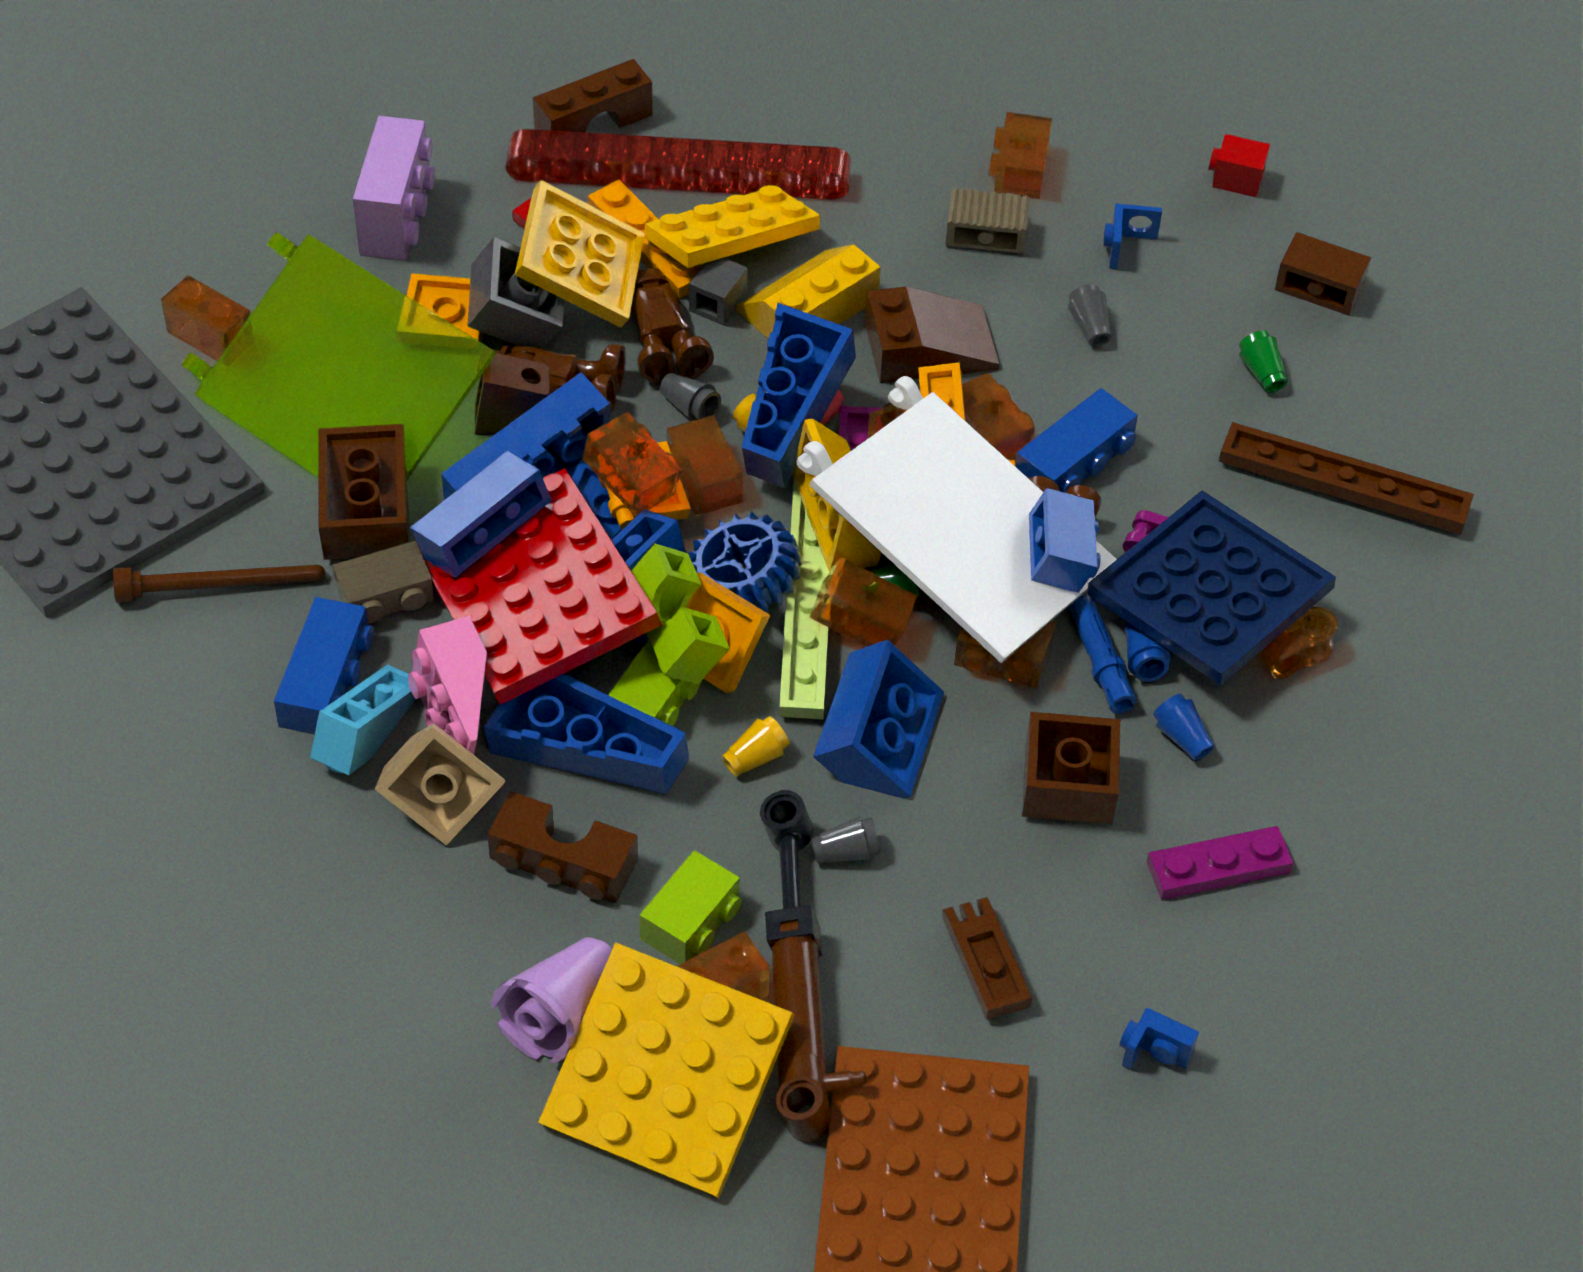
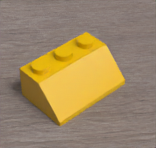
M854 244L828 249L736 305V311L768 339L770 332L773 331L777 303L841 324L866 308L867 291L879 290L881 267Z
M813 418L805 419L792 475L829 573L877 566L882 552L809 485L816 476L803 472L796 462L798 457L805 453L803 450L805 445L812 441H818L824 446L834 464L851 452L846 439Z

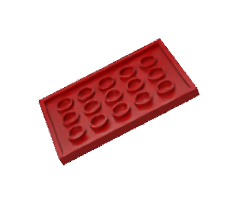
M565 468L543 477L552 501L456 578L423 557L431 575L432 583L451 618L456 620L466 616L471 617L487 652L484 677L499 705L662 625L657 611Z

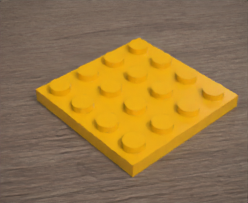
M615 942L579 1025L576 1039L567 1053L538 1123L720 1198L795 1015L788 1010Z

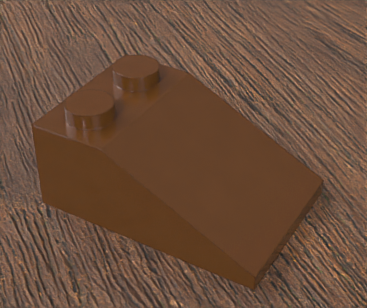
M907 286L867 291L865 328L880 383L895 382L903 376H908L912 380L919 379L918 367L960 362L961 374L999 370V361L982 305Z
M404 424L318 428V528L324 560L357 558L410 542Z

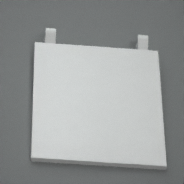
M903 376L896 381L895 386L897 388L890 391L888 400L894 406L907 410L834 464L824 446L818 441H812L805 445L803 449L805 453L798 457L796 461L797 466L803 472L816 476L809 485L1002 663L1088 590V583L1093 578H1089L1079 593L1031 581L1029 513L1043 492L934 392L923 399L916 383L910 377ZM1096 541V550L1101 556L1097 576L1117 559Z

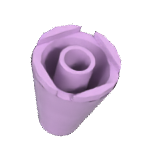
M589 937L583 938L510 978L494 991L491 1001L492 1010L498 1006L502 1019L497 1024L501 1032L514 1047L535 1060L541 1055L552 1057L549 1063H557L567 1056L571 1045L576 1039L579 1025L612 951L611 947L601 940Z

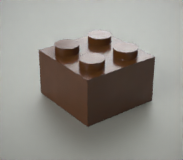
M1030 712L1025 742L1022 817L1113 824L1119 795L1121 719Z

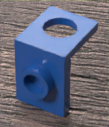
M1115 203L1112 224L1105 223L1103 247H1110L1109 268L1117 269L1122 236L1146 239L1158 238L1162 208ZM1135 216H1145L1152 223L1145 228H1136L1129 221Z

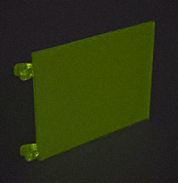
M278 232L274 233L267 245L277 255L287 260L288 263L215 366L212 367L193 353H189L182 362L184 368L203 381L195 395L317 477L318 428L404 424L408 480L496 353L310 234L305 237L298 247Z

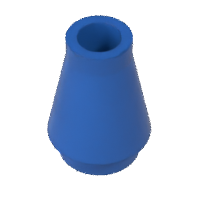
M1128 622L1125 625L1124 631L1127 638L1129 671L1144 682H1151L1162 678L1169 669L1170 653L1164 646Z
M1181 693L1176 694L1163 702L1154 711L1153 715L1158 721L1156 727L1188 753L1193 761L1204 758L1215 748V744L1210 739L1191 699L1186 700Z

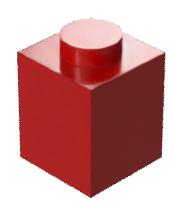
M1225 134L1221 149L1213 148L1208 170L1215 171L1212 187L1257 198L1271 144Z

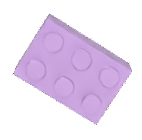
M378 115L353 196L359 254L361 256L406 261L410 246L417 245L419 237L418 218L425 217L427 210L426 191L427 189L432 190L435 182V167L429 166L433 143L432 138L426 137L425 121Z

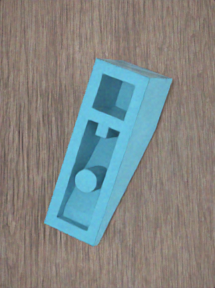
M387 664L319 711L310 758L326 765L328 769L346 775H350L372 759L416 700L410 690L408 673Z

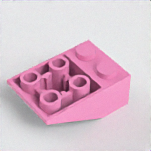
M466 616L419 630L416 649L412 650L413 669L408 674V682L413 696L416 699L421 698L426 708L425 721L427 727L434 723L474 755L487 652L471 617Z

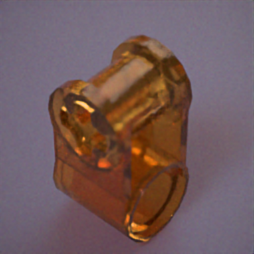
M1312 607L1258 653V657L1274 679L1287 678L1299 670L1329 659L1333 651V641L1331 638L1334 637L1338 628L1336 615L1324 607Z

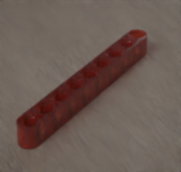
M519 129L510 136L505 169L510 177L527 182H540L542 180L546 183L607 186L620 180L628 188L745 195L759 191L764 186H777L795 198L834 200L844 197L849 192L851 157L847 151L836 147Z

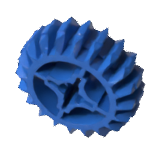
M751 512L745 519H742L735 513L731 522L724 523L719 519L718 528L715 530L705 529V539L693 541L694 551L688 554L697 573H703L768 613L769 605L773 602L783 605L782 593L794 592L793 581L800 579L799 566L802 563L797 542L781 521L774 522L768 514L759 519L758 516Z

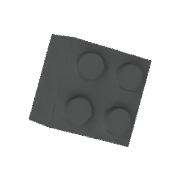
M493 237L471 266L467 327L518 346L544 349L563 328L564 299L516 276L515 270L520 247Z

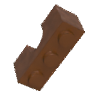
M634 59L533 97L534 131L552 155L586 142L588 124L595 116L602 112H607L619 128L653 115L652 81Z
M510 791L487 833L490 859L495 860L504 868L511 870L520 869L537 875L541 880L549 884L556 885L560 883L580 890L589 898L596 900L603 898L617 903L638 861V835L595 820L588 834L581 840L573 843L558 842L551 838L554 832L553 805Z

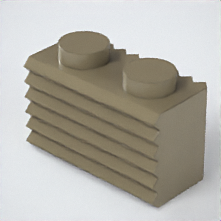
M952 189L945 245L1023 254L1030 198L1027 195L1021 197L1019 194L1015 195L1012 193H1001L998 195L996 192L990 194L986 191L982 193L980 190Z
M416 541L332 565L335 587L341 601L365 606L368 623L376 622L384 615L389 616L392 612L417 610L425 605V603L430 604L434 600L431 575Z

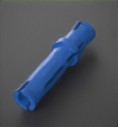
M1089 595L1080 596L1072 605L1068 606V610L1092 662L1093 668L1091 672L1093 679L1097 684L1101 685L1112 713L1121 714L1128 712L1134 708L1133 704H1137V698L1127 680L1125 661L1118 657L1115 652L1111 638L1098 612L1095 599Z

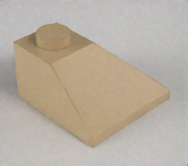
M433 723L411 736L383 767L375 790L447 846L502 787L505 779Z

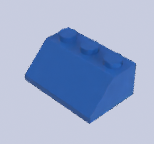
M889 640L850 652L813 757L842 783L903 799L910 797L944 691Z

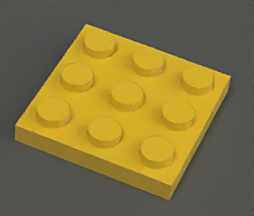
M540 180L533 189L515 275L621 328L630 316L645 233Z

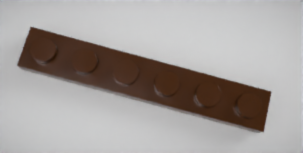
M1235 422L1231 423L1218 461L1460 535L1462 534L1474 496L1473 493Z

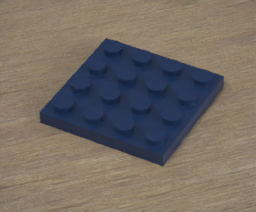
M1202 490L1088 583V595L1207 677L1222 685L1335 588L1336 576Z

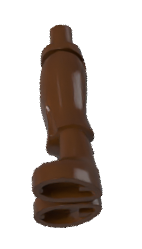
M657 268L639 270L631 309L641 333L640 344L643 349L640 351L637 360L641 377L650 383L661 385L666 375L670 373L675 374L674 360L668 349L673 348L679 375L696 379L713 364L714 353L711 345L700 336L691 337V328L684 320L678 295L670 285L668 278L662 276L661 271Z
M608 345L604 349L601 358L597 361L577 359L576 354H558L527 346H517L512 351L510 346H503L500 351L485 349L488 352L545 363L549 367V387L560 388L582 372L610 403V413L616 404V392H620L623 384L626 365L624 345ZM483 356L479 363L478 376H480Z

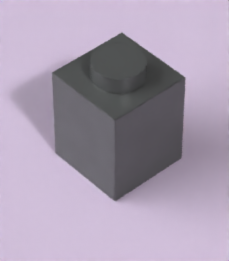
M726 258L705 263L689 283V311L724 326L736 311V305L741 303L747 296L748 267Z

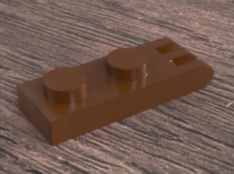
M985 897L977 900V908L980 914L978 917L970 902L960 904L959 909L963 919L960 922L953 907L942 909L944 923L986 1020L1030 1008L1032 996L989 899Z

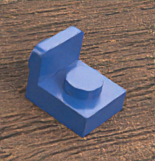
M1146 1007L1139 1022L1130 1020L1119 1043V1046L1125 1049L1122 1066L1131 1070L1139 1053L1144 1049L1150 1052L1156 1060L1164 1064H1175L1186 1069L1193 1056L1199 1031Z

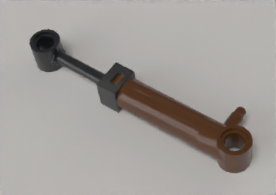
M780 790L765 798L760 807V817L771 844L780 851L783 909L765 912L766 939L772 951L775 1006L788 1010L795 1015L778 1055L779 1090L776 1095V1105L788 1132L795 1139L812 1142L822 1138L829 1131L832 1111L828 1102V1093L852 1090L854 1087L864 1086L866 1084V1074L862 1070L854 1072L848 1070L826 1074L819 957L823 956L821 927L812 906H801L798 851L810 843L814 828L803 799L797 793L790 790ZM813 1105L807 1112L797 1113L802 1106Z

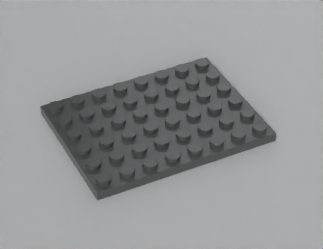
M83 287L0 330V564L46 618L113 580L114 568H134L265 492L263 481Z

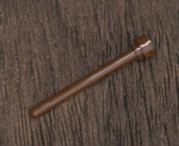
M315 564L142 575L141 571H133L132 567L114 568V596L116 603L134 602V597H143L144 592L318 582L325 577V569L321 565Z

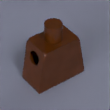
M484 351L475 399V434L494 435L559 389V387H549V367L542 362Z

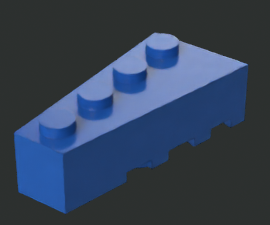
M777 303L773 331L769 335L767 355L764 367L760 371L759 387L756 399L752 404L742 444L746 474L785 488L792 475L804 420L813 418L817 422H821L856 358L853 329Z
M582 372L442 472L444 500L506 451L538 468L542 478L564 468L572 478L580 459L598 465L597 457L605 452L611 453L610 403Z
M562 674L499 705L484 725L491 754L664 794L668 793L689 761L685 732L566 674Z

